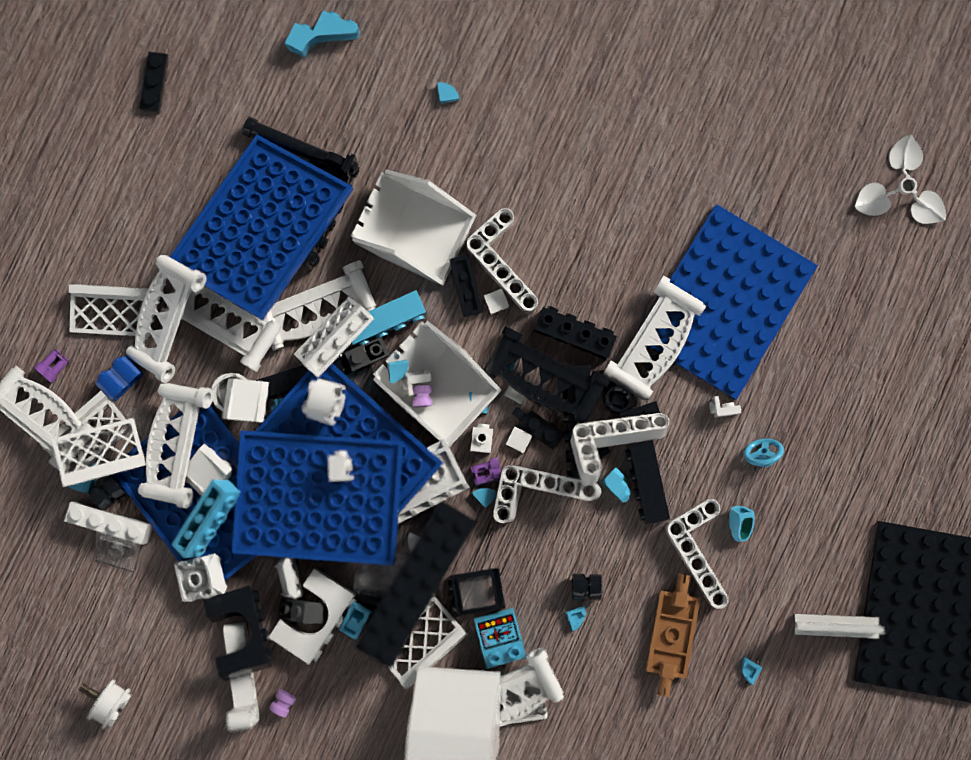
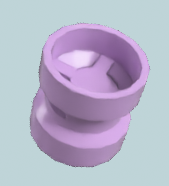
M412 386L413 394L415 395L412 400V407L432 406V399L429 396L432 392L431 386Z
M279 689L276 693V701L270 704L269 709L279 716L287 717L290 712L288 707L294 704L296 697L287 691Z

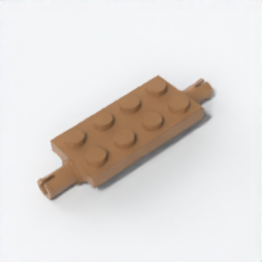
M678 573L676 590L673 593L659 591L645 669L660 676L656 694L659 696L670 697L671 682L674 677L687 678L700 598L687 594L690 575Z

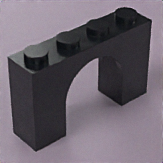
M248 585L203 599L207 619L212 623L234 616H242L248 619L251 626L250 638L243 648L215 658L219 678L227 681L272 667L273 653L271 648H268L266 642L269 640L267 629H264L262 624L265 618L262 609H259L258 602H260L258 590Z

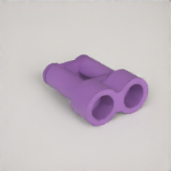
M57 349L53 350L42 362H39L34 367L51 383L56 380V375L69 361L66 357L60 356L59 354L61 353ZM59 357L58 363L51 368L50 364Z
M498 457L489 459V462L471 467L472 473H475L476 478L474 480L476 486L492 481H500L502 471ZM486 470L490 471V474L478 477L477 473Z

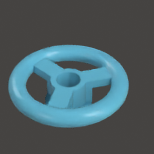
M769 438L758 439L746 446L743 455L745 460L752 465L769 467L783 456L784 448L777 440ZM762 445L758 451L750 453L753 448ZM769 445L777 447V454L769 450Z

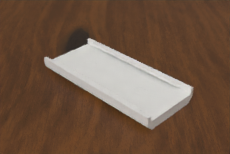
M446 439L427 447L444 464L399 513L398 523L438 504L440 500L444 501L470 488Z

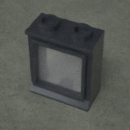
M499 567L452 574L451 579L448 580L449 592L453 591L454 600H451L452 611L457 612V616L505 609Z

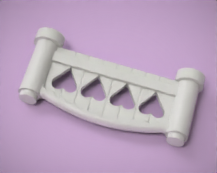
M160 255L156 259V265L160 270L151 283L140 309L136 327L135 346L131 345L128 347L126 355L130 360L155 374L156 379L166 383L172 379L175 373V366L167 362L190 291H200L206 283V275L198 270L193 271L167 255ZM167 278L170 280L175 293L165 294L163 292ZM161 296L166 302L169 311L158 312L157 305L160 304L159 299ZM154 315H157L163 329L152 330L151 323L154 322ZM148 333H151L157 347L147 348L145 346V341L148 340Z
M356 261L344 266L345 275L276 302L264 319L266 323L273 320L281 325L280 332L270 348L275 351L283 348L285 341L309 338L331 315L328 313L326 317L320 316L322 298L337 309L342 291L356 303H359L367 312L375 309V301L362 271L364 269L362 262ZM304 306L317 314L315 321H309L308 324L301 322ZM285 313L299 323L297 328H291L288 332L283 330Z
M666 276L662 277L653 292L660 296L620 362L616 364L611 360L602 374L611 379L615 384L627 388L630 393L641 400L648 401L653 393V390L650 389L651 385L670 368L681 352L689 335L694 316L696 314L700 316L706 307L702 301L672 284ZM666 312H683L684 318L680 320V325L678 327L672 326ZM670 328L674 331V335L669 337L668 344L661 342L656 329ZM660 345L663 347V352L658 354L659 359L657 361L651 360L645 346ZM650 362L653 368L651 371H648L646 378H642L634 363Z
M203 287L198 292L190 291L181 317L184 321L244 355L240 363L255 372H258L261 367L260 362L277 337L281 325L273 320L266 323L264 320L258 319L206 287ZM197 294H202L203 298L209 299L207 305L195 310V296ZM217 303L219 307L225 308V312L222 315L211 320L212 304ZM168 306L162 308L160 312L169 311ZM229 313H234L235 317H241L242 320L239 324L227 329V315ZM246 322H250L251 326L258 327L256 333L243 339V326Z
M15 366L0 381V411L54 454L48 462L59 470L51 439L57 438L60 423L65 421L66 426L72 427V431L69 434L94 427L87 422L82 425L71 408L59 396L48 388L24 378L25 372L18 366ZM23 387L24 392H29L30 396L28 399L15 404L17 391ZM33 399H37L39 404L43 403L44 408L41 411L29 415ZM48 410H51L53 415L58 416L56 422L43 426L45 413ZM82 435L77 444L84 447L91 437ZM77 437L70 438V440L75 442ZM67 440L57 442L59 451L67 455L73 444ZM75 445L69 456L75 458L82 449ZM60 454L61 460L63 461V459L65 458V456H63L62 454ZM69 458L63 464L65 473L69 470V464L72 462Z
M164 383L160 384L158 388V394L163 397V400L154 417L146 451L147 480L145 483L140 484L138 492L142 497L173 503L177 507L188 509L193 501L192 489L185 488L184 484L199 408H209L213 400V391L205 387L197 389ZM172 404H175L184 415L170 421V407ZM168 424H171L180 435L167 441L165 439L166 427ZM164 444H167L176 455L163 461L161 459L162 447ZM160 464H163L172 475L159 481L157 479L158 467Z
M544 648L535 649L526 656L528 665L500 677V704L504 707L500 710V727L523 718L548 699L556 703L564 698L563 691L547 661L548 655ZM525 681L539 688L540 693L533 694L530 698L525 697ZM507 689L522 698L521 702H514L512 706H508L505 703Z

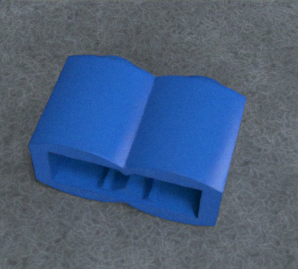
M120 356L112 362V367L109 371L105 370L98 375V381L95 384L111 401L116 402L144 374L128 357Z

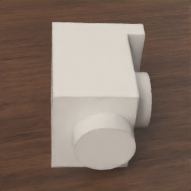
M477 424V427H473L472 452L491 453L493 429H489L488 424ZM484 434L486 440L481 442L478 440V436Z
M334 451V455L328 456L329 481L354 479L353 475H349V472L352 471V460L349 459L347 451Z

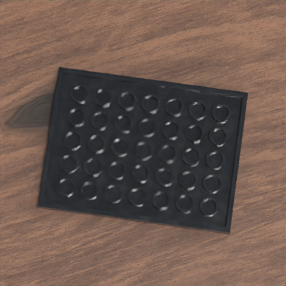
M878 521L863 617H878L879 625L883 627V634H879V638H860L853 681L971 703V537Z

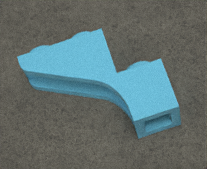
M323 10L313 31L310 26L304 23L301 25L295 23L285 45L288 50L305 58L308 51L319 42L356 40L360 35V31L354 21L349 19L345 21L337 13L332 11L328 13Z

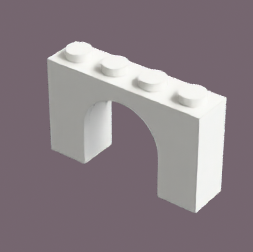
M318 568L313 569L303 586L326 603L328 620L324 628L318 632L307 633L281 619L269 636L270 639L307 664H310L312 661L317 662L323 653L320 650L324 643L328 645L334 636L331 633L334 627H340L345 618L342 615L346 609L349 610L353 601L356 602L354 599L356 594Z

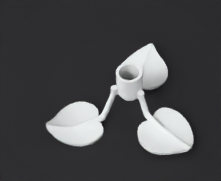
M907 135L900 139L893 146L889 154L891 167L894 169L902 168L905 178L898 183L897 189L886 193L885 187L879 183H870L863 187L855 203V208L859 212L871 216L881 215L891 207V201L888 196L897 192L903 195L912 193L914 200H916L911 206V215L914 220L922 224L944 222L946 220V210L941 198L935 192L928 190L923 191L918 198L916 194L917 182L906 172V169L910 171L917 169L923 161V152L912 135Z

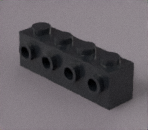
M551 306L542 308L534 332L602 359H609L617 338L616 335H613L614 331L607 328L600 330L595 328L594 323L586 320L584 323L576 320V316L569 313L562 315L558 313V309Z

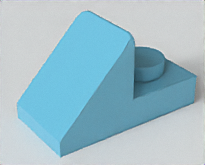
M353 601L339 631L357 640L372 611Z

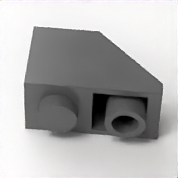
M382 337L345 352L354 373L373 366L390 356Z
M281 598L278 618L299 623L322 624L324 603Z

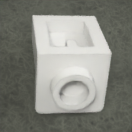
M427 369L406 372L404 379H401L402 390L409 396H412V384L415 386L425 385L426 382L432 381L431 373Z
M719 396L713 397L712 402H709L711 414L714 413V418L741 414V406H734V402L722 404L723 408H720Z

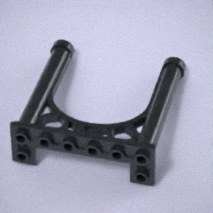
M250 116L244 123L242 135L252 139L259 135L312 165L315 163L327 168L328 170H324L325 172L349 185L352 179L356 178L359 174L360 167H358L359 164L354 154H351V156L347 154L346 158L334 152L325 151L259 123L257 119ZM344 204L342 205V207H341L340 210L338 211V214L341 213V211H342V209H343V207H344ZM335 217L302 263L310 271H312L313 267L316 268L320 261V256L318 255L321 249L324 250L328 243L326 237L329 231L332 232L336 225Z

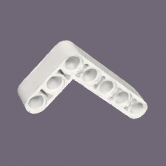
M503 208L468 238L467 250L524 313H532L537 308V297L491 247L498 238L512 227L514 222L513 212L510 209ZM508 215L511 220L508 223H502L500 217ZM493 228L496 233L493 236H487L485 230ZM473 241H479L481 247L479 249H472L470 244ZM491 255L495 260L491 264H486L483 261L484 257ZM505 270L508 276L501 279L497 276V272ZM511 285H519L521 291L519 293L511 292ZM531 299L534 302V306L526 308L523 301Z
M655 413L576 425L572 432L571 446L581 481L587 485H593L598 481L601 464L596 448L661 439L666 435L670 423L669 418L665 414Z
M508 465L501 473L493 516L499 523H510L515 519L522 486L582 500L598 499L601 495V488L596 483L587 485L576 478ZM512 469L516 471V478L514 480H511L509 477V472ZM531 473L536 477L533 484H530L528 481V476ZM551 477L555 480L553 488H549L547 485V481ZM570 481L575 485V489L571 493L566 488ZM588 486H592L595 490L592 497H588L586 494ZM507 489L512 491V498L509 500L505 497ZM504 508L508 511L506 519L501 517V511Z
M706 499L670 520L665 526V532L710 606L721 609L728 603L727 594L689 533L719 514V503L713 499ZM709 502L714 506V511L711 514L705 511V506ZM690 513H694L697 516L695 524L688 522V515ZM674 523L680 526V531L676 535L670 531V527ZM684 541H688L691 545L690 550L687 552H683L681 549V544ZM698 558L701 561V566L698 569H693L692 561ZM705 576H710L711 584L708 587H704L702 584ZM720 593L722 601L719 604H714L713 596Z
M245 622L224 625L227 654L236 652L247 644L249 639ZM250 673L230 680L234 708L227 715L230 731L252 728L259 721L254 674Z

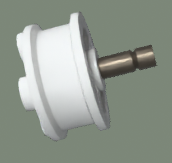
M114 679L101 694L84 683L78 690L95 700L94 707L87 719L91 720L93 718L103 724L102 728L104 730L107 726L110 728L113 726L120 714L117 712L118 709L123 710L131 697L129 694L130 689H122L115 684L116 680Z

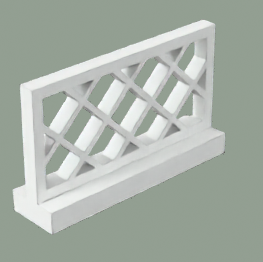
M69 285V293H71L70 332L135 336L136 329L132 325L138 321L139 312L133 305L139 300H144L148 289ZM76 297H83L89 304L80 310L76 305ZM99 298H103L108 304L102 311L94 305ZM119 299H122L128 305L121 313L113 305ZM90 306L98 313L91 321L84 314ZM110 307L118 315L111 322L103 314ZM130 308L138 316L131 323L123 316ZM81 315L88 324L83 328H75L76 319ZM100 316L108 324L102 330H99L93 324ZM119 318L127 324V327L122 331H118L113 325Z
M348 297L294 355L315 376L319 377L374 318L359 303Z
M102 391L75 413L82 425L86 422L89 424L92 421H97L96 427H100L102 421H110L111 424L115 423V421L126 420L113 403L114 401H111ZM110 406L112 409L111 418H103L104 410ZM64 422L59 427L57 437L71 433L72 427L66 426V422ZM130 423L125 424L118 433L124 436L132 429ZM101 431L97 438L99 439L100 435H108L106 442L108 444L114 433L111 431ZM116 435L110 445L113 446L122 437ZM95 440L91 447L93 448L92 452L101 456L106 445H98L99 441ZM41 445V447L45 451H47L51 457L54 455L43 445ZM82 449L78 454V458L74 459L80 462L84 450ZM91 455L88 459L83 460V464L90 466L98 458ZM80 465L78 470L85 469V467Z
M134 418L51 439L63 487L146 465ZM131 423L132 433L129 438L118 433L122 425ZM118 426L116 431L110 429ZM105 429L114 433L108 444L97 438L100 432ZM97 432L95 437L90 433ZM133 434H134L135 442H133V441L130 440V439L132 438ZM82 435H88L93 438L88 449L77 444ZM116 435L127 440L121 451L110 445ZM77 437L75 442L70 440V438ZM67 440L73 444L67 455L59 451L57 442ZM95 440L106 445L101 456L90 451ZM129 442L137 446L138 455L128 456L123 453ZM75 445L86 451L80 462L69 456ZM108 447L119 453L115 461L109 462L102 458ZM88 453L99 458L95 466L88 467L82 463ZM60 454H62L63 456H65V458L63 459V461L61 460ZM121 454L126 456V458L119 459ZM67 458L78 463L73 472L65 474L63 464ZM100 460H103L104 462H106V463H104V464L98 465L99 462H100ZM80 465L85 467V469L78 470Z
M436 597L428 604L424 611L426 617L420 618L426 620L425 632L413 630L410 635V645H404V647L409 648V660H401L397 657L394 666L390 669L404 689H409L416 682L419 667L432 668L468 635ZM434 604L440 608V618H429V609ZM429 620H440L439 633L428 632ZM443 621H451L456 627L450 633H442ZM414 633L425 634L424 646H413ZM428 634L439 635L438 644L435 647H427ZM442 635H447V636L441 641ZM413 648L424 649L421 660H412ZM397 662H408V671L403 676L397 671Z
M795 614V635L879 638V634H883V627L879 625L878 617Z

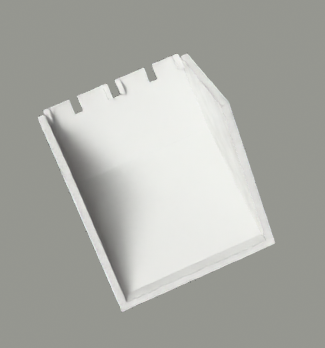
M386 169L385 173H380L375 183L380 190L378 191L373 188L366 202L371 205V208L364 206L358 218V221L363 223V225L356 224L350 237L353 238L352 241L356 245L380 258L443 286L451 270L449 259L458 256L476 218V214L429 180Z
M421 321L412 331L416 337L413 338L409 334L399 345L403 351L400 353L395 349L385 361L389 363L408 360L407 372L427 369L431 373L432 381L426 382L425 385L431 386L432 392L429 396L432 399V406L412 407V400L415 395L409 396L402 390L401 379L390 384L388 368L383 364L373 373L375 376L373 380L439 441L446 439L450 447L502 390L459 345L429 321H426V323ZM469 392H473L471 401L469 398Z
M419 667L408 728L406 760H496L499 751L501 672Z

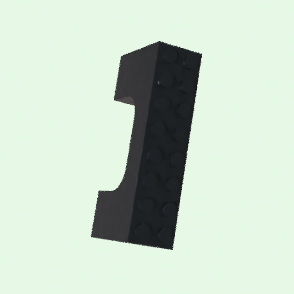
M440 500L354 648L387 668H392L475 526L476 520Z

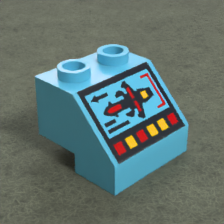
M513 608L474 618L487 668L526 658Z

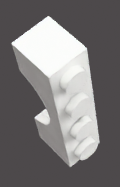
M70 502L64 520L65 522L139 544H148L153 528L148 522L109 513L81 502Z

